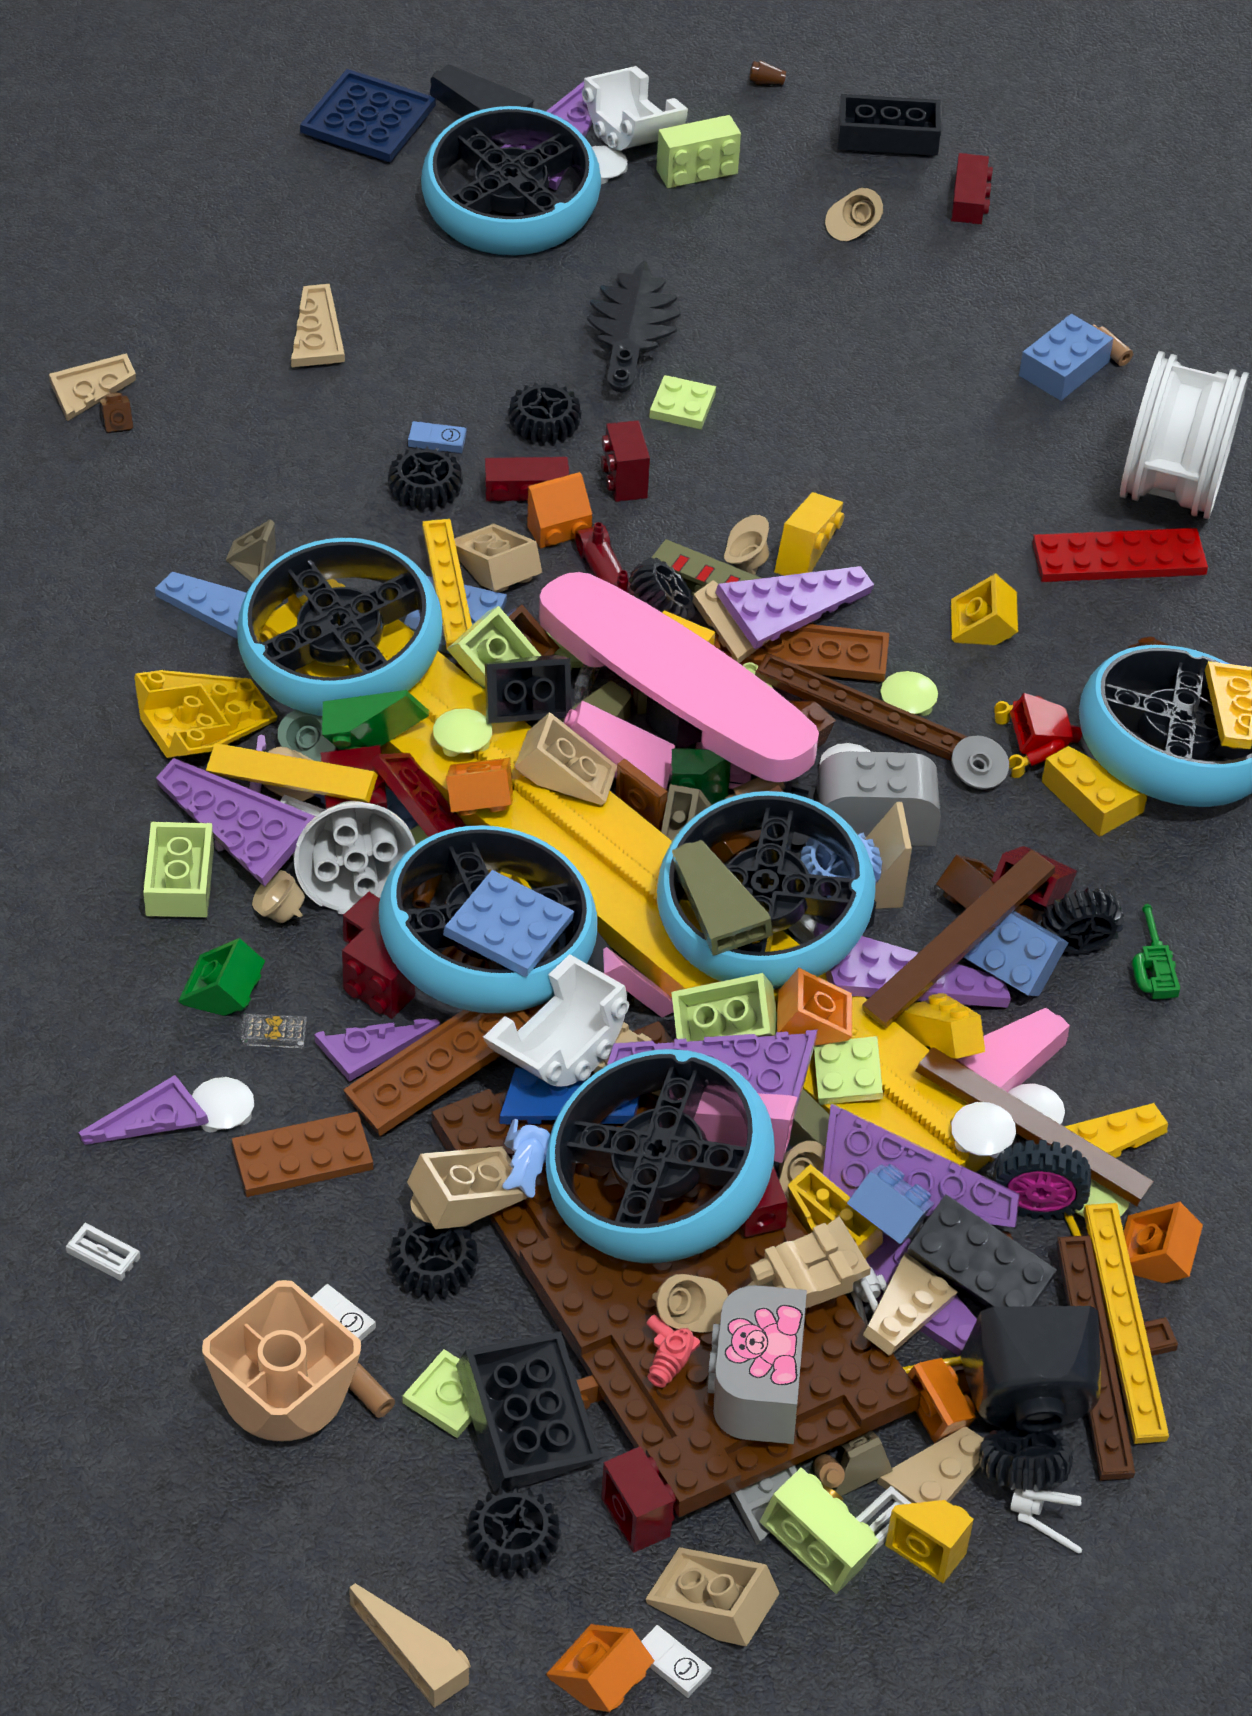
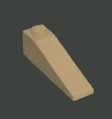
M356 1583L349 1587L350 1605L434 1708L469 1685V1668L471 1665L466 1655L460 1649L456 1651L447 1640Z

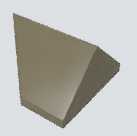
M270 519L233 541L226 561L251 583L273 560L276 552L275 523Z
M670 784L661 832L671 841L674 840L679 831L694 816L712 806L701 790Z
M872 1430L841 1445L843 1455L840 1465L844 1469L845 1477L841 1485L834 1488V1491L843 1496L893 1471L879 1437Z

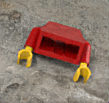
M1023 693L1019 700L1013 701V705H1009L1005 701H999L994 707L995 722L997 724H1006L1010 721V718L1012 719L1020 752L1027 754L1025 757L1017 754L1012 755L1008 759L1009 768L1014 767L1011 770L1013 778L1023 776L1025 766L1029 764L1034 766L1045 761L1049 756L1066 748L1070 742L1078 743L1082 737L1081 727L1070 724L1067 711L1063 706L1049 702L1040 696Z

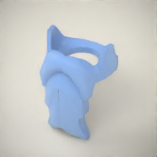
M514 1119L504 1142L505 1146L514 1151L510 1163L512 1170L502 1187L506 1190L519 1187L526 1197L533 1198L535 1195L536 1177L541 1173L543 1163L546 1162L550 1133L535 1125H525L517 1131L518 1119Z

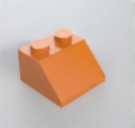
M580 472L528 486L527 527L540 548L575 539L576 530L592 527V511Z
M510 757L450 765L446 781L451 812H459V815L464 816L477 813V809L489 808L490 812L506 810L507 805H512L513 787Z
M798 967L788 981L778 990L777 1032H788V1035L806 1034V1030H817L815 1046L849 1041L852 1037V993Z
M1181 1202L1128 1215L1124 1236L1133 1275L1160 1283L1190 1277L1203 1224Z
M942 1358L920 1362L912 1367L908 1376L921 1393L919 1409L915 1411L934 1444L965 1426L969 1427L976 1418L974 1414L975 1407L969 1396L963 1395L957 1385L958 1377L954 1369L950 1365L946 1366Z
M590 1624L546 1675L552 1682L587 1708L610 1712L623 1702L625 1694L632 1686L639 1683L645 1677L647 1669L655 1660L633 1629Z

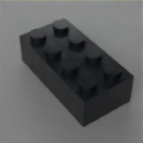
M841 94L838 115V150L938 156L941 136V100Z
M947 1194L942 1198L907 1250V1254L935 1275L943 1278L951 1287L983 1309L991 1307L1035 1306L1056 1273L1054 1267Z

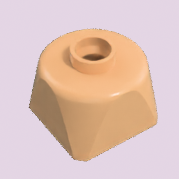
M287 1280L276 1281L205 1338L202 1345L205 1362L230 1416L250 1434L272 1441H292L308 1437L321 1430L337 1415L350 1386L361 1351L360 1339L293 1281Z

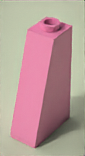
M581 701L575 710L570 709L568 711L564 724L616 765L625 758L667 790L671 767L672 749H675L674 744L584 701Z
M1044 1008L983 1036L986 1052L954 1060L1006 1092H1009L1012 1088L1026 1081L1066 1045L1070 1025L1061 1016L1055 1015L1049 1009Z
M703 1092L694 1121L704 1131L707 1141L746 1147L747 1127L741 1113L726 1100ZM758 1093L767 1108L772 1123L775 1145L774 1161L782 1163L790 1140L797 1097Z

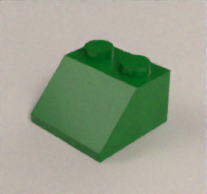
M240 938L205 952L199 956L178 1002L184 1006L222 1016L235 1011H242L249 1004L252 989L261 978L260 972L265 960Z

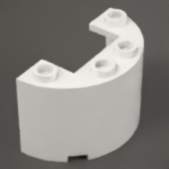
M637 66L584 78L582 98L587 104L595 135L601 137L610 148L615 150H623L658 141L659 129L685 124L688 109L675 98L666 100L665 112H662L648 100L649 76Z
M570 954L548 974L555 996L522 1028L517 1031L514 1021L504 1016L483 1036L486 1044L493 1051L550 1085L559 1087L568 1086L580 1080H586L603 1060L610 1057L613 1044L620 1033L625 1014L629 1008L625 985Z

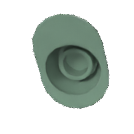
M294 710L281 720L278 727V740L282 747L300 752L321 762V752L335 751L336 746L322 736V716Z

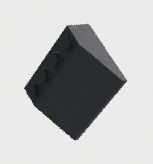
M561 1331L465 1350L456 1364V1368L494 1493H497L501 1486L505 1491L513 1489L515 1485L517 1488L529 1486L601 1459Z

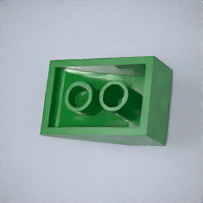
M407 690L323 701L322 736L339 750L378 745L381 747L428 717L429 710Z

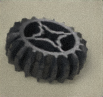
M546 381L544 385H538L535 382L533 387L525 385L523 390H517L516 395L511 397L510 408H508L509 423L511 428L515 430V434L522 435L523 440L531 439L533 444L540 441L543 445L550 441L555 444L558 439L565 441L567 436H573L575 430H578L582 414L579 399L575 397L574 392H568L566 386L559 388L557 383L547 385Z
M416 446L415 451L406 449L404 455L397 454V459L391 463L388 481L390 492L393 493L395 500L401 501L402 506L410 504L412 510L416 507H421L423 511L425 508L431 507L435 511L436 506L439 505L445 508L447 502L453 503L454 498L459 496L461 485L463 484V476L456 457H450L448 451L441 453L439 447L435 450H430L428 446L426 449H419Z
M650 557L634 567L629 577L630 588L634 592V597L660 612L665 610L688 621L692 620L696 615L697 608L692 602V590L686 585L687 582L683 581L681 574H677L673 567H669L665 561L661 562L658 558Z
M1089 887L1080 892L1076 889L1074 893L1069 895L1065 893L1062 899H1054V905L1047 906V912L1041 915V927L1069 942L1063 952L1065 956L1071 954L1079 956L1081 953L1089 955L1093 950L1100 951V947L1104 945L1109 946L1110 940L1118 938V932L1123 930L1122 924L1125 922L1122 908L1115 896H1112L1109 891L1102 892L1100 888L1091 891Z
M421 1219L418 1224L410 1220L407 1224V1229L400 1228L397 1233L398 1237H393L389 1251L390 1271L395 1275L397 1285L404 1284L406 1293L415 1289V1294L418 1298L423 1293H427L431 1301L435 1294H441L446 1299L448 1291L458 1294L460 1285L467 1287L470 1277H474L478 1263L477 1244L472 1239L470 1230H463V1226L435 1229L432 1223L424 1222ZM452 1249L459 1256L457 1261L452 1259V1254L449 1253ZM410 1253L415 1256V1260H417V1263L415 1265H413L408 1259Z
M1016 1425L1012 1428L1001 1427L1000 1431H990V1435L984 1436L981 1449H979L980 1468L982 1469V1474L988 1477L989 1481L997 1482L1000 1487L1008 1486L1011 1490L1022 1489L1024 1492L1026 1490L1038 1492L1039 1489L1051 1490L1052 1486H1061L1062 1482L1068 1480L1073 1465V1456L1071 1455L1070 1443L1063 1440V1436L1059 1434L1054 1435L1053 1431L1028 1433L1019 1430Z
M516 1485L510 1493H506L505 1489L501 1486L498 1496L488 1491L486 1502L478 1500L475 1504V1510H471L469 1513V1523L466 1525L467 1546L469 1550H472V1556L475 1561L482 1560L484 1570L494 1566L496 1576L502 1571H508L507 1574L510 1579L516 1571H520L525 1578L528 1575V1568L538 1573L541 1569V1562L549 1564L552 1553H556L558 1550V1540L561 1535V1530L558 1527L559 1517L557 1514H553L554 1507L552 1503L544 1504L542 1494L534 1498L532 1497L530 1487L523 1494L519 1493ZM525 1517L532 1520L540 1530L535 1529L533 1524L528 1523ZM486 1533L492 1535V1539L499 1541L501 1543V1547L494 1544L488 1538Z

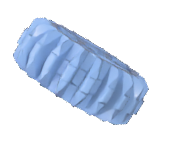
M862 832L858 836L863 842L871 860L876 886L881 877L882 869L880 851L878 847H874L873 839L865 840L866 837L864 832ZM808 838L806 846L801 850L800 860L804 863L809 874L851 879L847 867L831 849L815 839Z

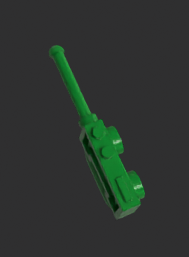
M1144 904L1142 911L1145 914L1152 943L1151 946H1143L1141 953L1136 954L1132 959V969L1136 984L1143 992L1151 993L1152 999L1177 998L1180 993V985L1175 972L1176 964L1175 961H1172L1173 952L1169 950L1168 945H1163L1162 941L1159 940L1152 914V906ZM1145 968H1149L1152 972L1153 977L1150 979L1147 977Z

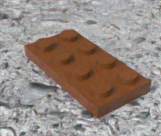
M358 1111L232 1138V1147L246 1197L373 1170L372 1156Z

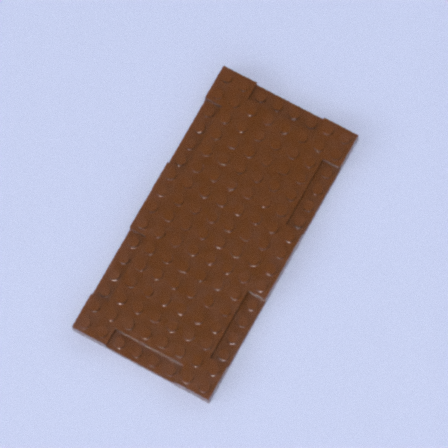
M659 1021L632 1031L637 1035L643 1033L651 1038L655 1044L673 1043V1040ZM594 1070L591 1072L590 1076L587 1079H589L592 1075L595 1074ZM487 1089L432 1111V1127L446 1150L456 1151L503 1146L512 1160L514 1151L504 1144L511 1124H500V1114L508 1090L494 1095L490 1089ZM652 1093L642 1095L636 1115L655 1109L659 1096ZM518 1120L517 1131L525 1125H535L538 1128L547 1130L551 1135L556 1120H541V1124H528V1120ZM602 1124V1125L622 1127L624 1124ZM546 1162L543 1163L542 1171L536 1177L535 1195L533 1198H526L488 1215L589 1376L592 1375L597 1382L599 1392L635 1448L641 1446L646 1456H652L659 1469L660 1479L663 1484H669L675 1494L676 1503H674L673 1509L678 1517L919 1409L920 1391L893 1353L889 1356L863 1336L867 1325L845 1294L805 1308L794 1444L739 1439L727 1434L717 1424L713 1412L714 1393H708L710 1352H712L713 1331H691L693 1336L700 1340V1345L691 1353L686 1365L665 1387H657L649 1381V1369L658 1350V1347L654 1345V1338L658 1334L647 1326V1321L652 1315L660 1318L656 1301L652 1299L653 1293H657L660 1286L675 1274H687L717 1281L726 1289L728 1296L735 1290L747 1286L753 1281L750 1276V1266L764 1259L765 1249L772 1246L777 1247L784 1242L794 1241L808 1235V1232L788 1204L786 1228L744 1237L740 1226L728 1238L702 1253L663 1263H639L618 1259L597 1250L579 1238L565 1223L553 1203L548 1186ZM577 1163L574 1183L580 1200L591 1211L615 1221L626 1190L617 1181L613 1169ZM698 1183L685 1195L665 1202L658 1223L678 1218L699 1208L718 1194L723 1186Z

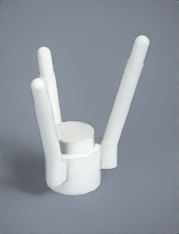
M870 1267V1275L853 1282V1291L850 1292L855 1301L857 1312L867 1326L868 1323L862 1300L869 1302L873 1312H875L878 1306L876 1298L881 1294L880 1289L885 1292L888 1286L883 1275L876 1276L872 1267Z
M1015 1489L1011 1502V1511L1019 1513L1018 1521L1030 1524L1078 1554L1082 1552L1081 1547L1032 1517L1033 1514L1040 1515L1044 1501L1080 1506L1082 1500L1080 1496L1039 1490L1038 1492L1026 1490L1024 1492L1022 1489Z

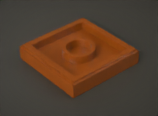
M624 758L617 763L616 796L661 832L668 791Z

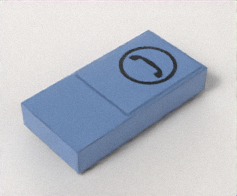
M413 421L408 438V447L416 448L417 446L418 448L426 449L428 446L431 450L439 447L440 451L462 453L467 428Z

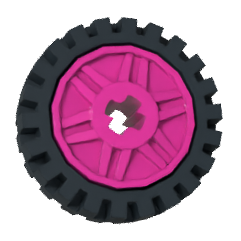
M1029 1140L1026 1141V1146L1019 1142L1014 1144V1148L1007 1147L1004 1149V1153L998 1155L994 1165L993 1181L1020 1194L1019 1216L1025 1217L1028 1213L1031 1214L1032 1219H1038L1039 1215H1043L1044 1220H1051V1216L1055 1215L1059 1219L1064 1218V1213L1069 1216L1075 1214L1076 1209L1080 1211L1084 1204H1087L1091 1188V1167L1088 1164L1087 1158L1082 1157L1080 1151L1075 1150L1072 1152V1147L1067 1144L1061 1148L1060 1142L1053 1141L1051 1145H1047V1140H1040L1039 1144Z

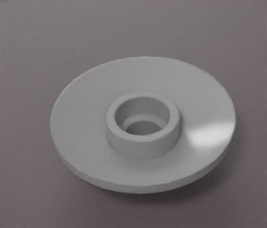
M984 736L966 737L955 746L952 752L951 762L954 772L961 781L973 788H994L1000 785L1008 774V756L1004 749L990 738ZM974 765L980 766L981 769L976 768Z

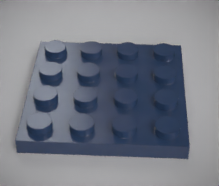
M346 69L302 121L300 133L391 162L436 106V99L432 96Z

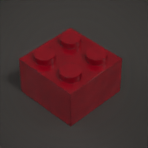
M639 420L606 424V435L602 436V449L605 455L601 456L602 472H607V490L612 491L615 502L648 498L650 456Z
M365 927L342 950L343 989L351 997L359 998L370 1005L375 1012L383 1013L391 1019L415 997V985L394 964L385 947L383 938L377 933Z
M639 1446L603 1462L601 1499L633 1553L671 1537L672 1521H674L673 1505L676 1503V1498L671 1486L663 1484L660 1479L659 1469L653 1457H647L642 1447Z

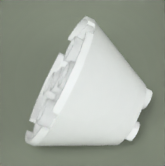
M360 801L342 802L318 814L301 832L294 852L295 873L301 888L311 900L321 907L324 905L337 910L338 914H345L367 892H371L379 898L381 897L388 875L402 856L416 845L415 839L404 821L390 810Z

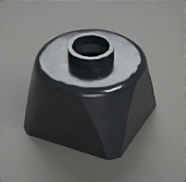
M1092 1306L991 1307L980 1312L960 1357L974 1404L983 1420L999 1428H1012L1016 1425L1019 1430L1024 1432L1042 1433L1056 1430L1063 1425L1074 1422L1094 1409L1101 1393L1099 1318L1096 1308Z

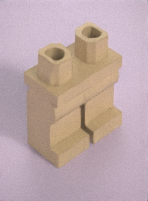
M826 1223L813 1227L812 1233L799 1239L765 1249L764 1259L750 1266V1276L757 1286L772 1281L775 1287L807 1290L805 1308L852 1292L854 1273L841 1250L838 1251L839 1246Z

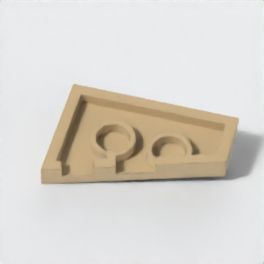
M127 353L49 374V381L67 421L99 403L100 399H105V395L115 393L136 380V373Z
M712 580L694 594L692 602L707 624L715 629L719 635V642L723 647H727L732 654L731 658L740 663L757 649L753 648L715 593L718 583Z
M965 1426L893 1467L892 1472L878 1478L877 1484L886 1490L892 1486L911 1503L937 1500L950 1502L980 1467L979 1449H981V1443L984 1438Z

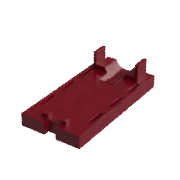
M410 753L378 754L370 762L373 765V771L378 775L374 790L385 781L428 837L445 830L466 826L456 812H451L448 801Z

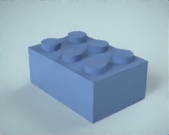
M1070 314L1023 351L1019 376L1062 401L1109 363L1114 338L1075 315Z
M1013 911L971 949L964 958L1026 995L1039 996L1069 942Z
M881 1164L869 1172L847 1204L901 1244L912 1235L934 1203L929 1200L932 1195L918 1184H915L913 1187L903 1180L905 1175L898 1168L891 1164L888 1166Z

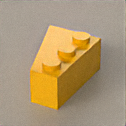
M814 492L807 497L784 523L774 573L786 576L812 572L834 532L842 526L844 520V513L841 512L843 502Z
M1069 746L1046 758L1042 783L1097 836H1103L1144 812L1148 795L1119 781L1103 768L1098 761Z
M945 993L933 994L928 997L929 1000L913 1003L894 1021L924 1046H928L930 1049L934 1047L951 1058L957 1059L986 1052L981 1015L947 996Z
M811 1164L787 1185L789 1205L808 1234L813 1232V1227L823 1223L828 1225L840 1216L865 1259L883 1243V1231L849 1206L847 1202L851 1197Z

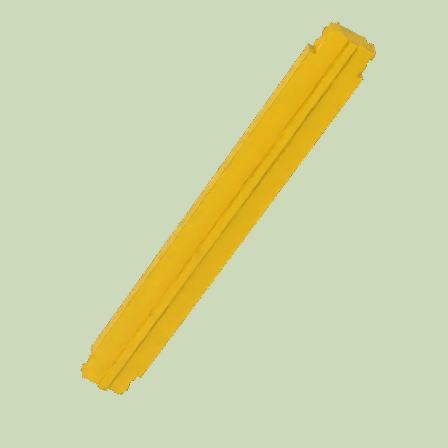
M334 579L327 580L332 588L346 587ZM294 593L288 597L286 604L271 613L262 629L261 642H265L296 627L297 617L303 604ZM398 619L383 627L382 638L377 648L388 661L405 647L415 632ZM437 651L425 675L408 691L429 710V716L381 746V754L410 753L449 804L446 776L450 765L510 757L513 787L512 805H507V809L503 811L490 812L489 808L477 809V813L472 815H459L466 826L485 825L517 830L548 843L566 856L581 873L589 886L597 912V931L610 947L671 998V992L721 982L701 972L686 960L671 942L663 926L657 904V884L663 858L672 841L611 791H609L606 802L603 805H599L538 786L529 778L524 777L515 768V764L527 731L532 728L525 721L491 723L492 737L490 739V746L485 751L459 753L457 756H447L444 754L443 747L437 743L433 735V726L437 718L445 712L454 709H471L486 716V694L482 686ZM313 661L295 670L302 674L318 677L354 675L348 665L329 666L317 661ZM681 900L683 911L688 920L702 932L690 902ZM784 931L775 932L770 952L792 948L800 944ZM826 973L818 976L819 978L828 981ZM774 989L776 1013L778 1010L779 989ZM852 996V1028H856L859 1031L850 1039L877 1036L883 1099L834 1103V1105L974 1172H977L989 1161L992 1163L995 1158L991 1156H978L956 1149L951 1122L955 1114L962 1107L969 1104L916 1072L918 1064L930 1050L894 1021L885 1029L862 1010V1004L867 999L861 996ZM813 1049L803 1089L819 1104ZM831 1104L820 1105L830 1114Z

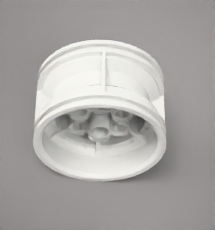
M1159 351L1148 379L1134 428L1121 482L1120 497L1126 498L1127 494L1131 493L1132 500L1138 501L1140 496L1143 497L1149 493L1177 500L1181 507L1192 509L1191 515L1197 516L1198 512L1201 511L1204 512L1203 518L1209 519L1231 448L1249 373L1243 372L1242 377L1236 376L1237 370L1231 369L1229 374L1218 371L1212 374L1181 366L1180 362L1177 361V355L1171 354L1169 359H1166L1165 352Z

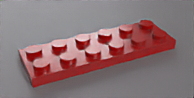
M1197 528L1033 535L1032 544L1042 582L1206 575L1208 570Z

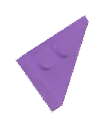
M437 1018L433 1020L418 1019L414 1020V1025L395 1027L394 1023L370 1025L365 1028H346L345 1034L325 1036L324 1031L314 1034L315 1043L347 1080L351 1081L387 1061L440 1026V1021Z
M176 1075L78 1133L84 1145L200 1126L207 1124L209 1121L207 1114Z

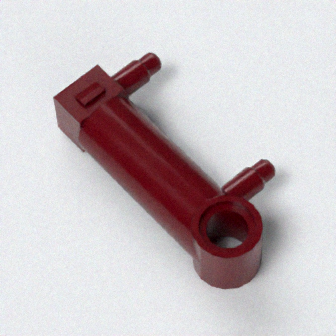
M597 522L593 527L576 530L575 543L580 557L586 558L594 576L634 596V592L630 588L631 584L628 573L622 569L610 545V538L605 525Z

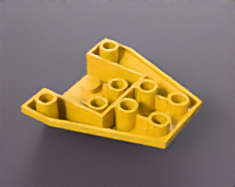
M165 670L136 673L134 677L140 719L166 758L211 752L215 743L227 745L275 722L277 719V715L253 681L248 678Z

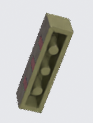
M667 539L652 556V558L660 559L661 562L665 561L669 567L674 568L677 574H681L683 581L687 582L686 585L692 590V596L712 580L721 584L762 579Z

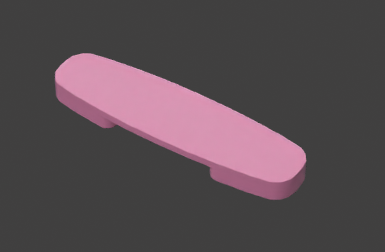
M567 573L554 579L541 590L539 600L540 625L559 644L589 667L607 666L641 692L702 730L701 742L708 750L766 781L772 782L793 780L814 765L819 737L816 725L799 709L737 661L677 621L620 588L588 573Z

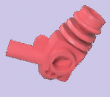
M652 1315L647 1321V1326L658 1334L654 1338V1345L658 1347V1350L649 1369L648 1379L653 1385L663 1388L686 1365L691 1353L699 1347L700 1340L694 1337L688 1328H680L674 1331L658 1316Z

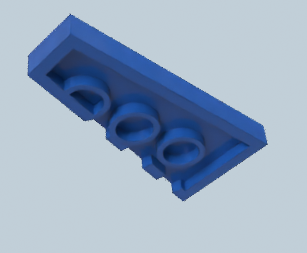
M516 1067L500 1114V1124H511V1120L514 1119L528 1120V1124H541V1120H556L565 1103L586 1080H580L568 1086H553L527 1070ZM641 1096L618 1107L599 1124H625L636 1116Z

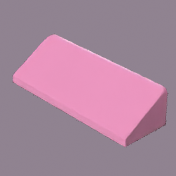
M609 948L603 949L604 974L625 985L627 992L662 1018L674 1012L672 998Z

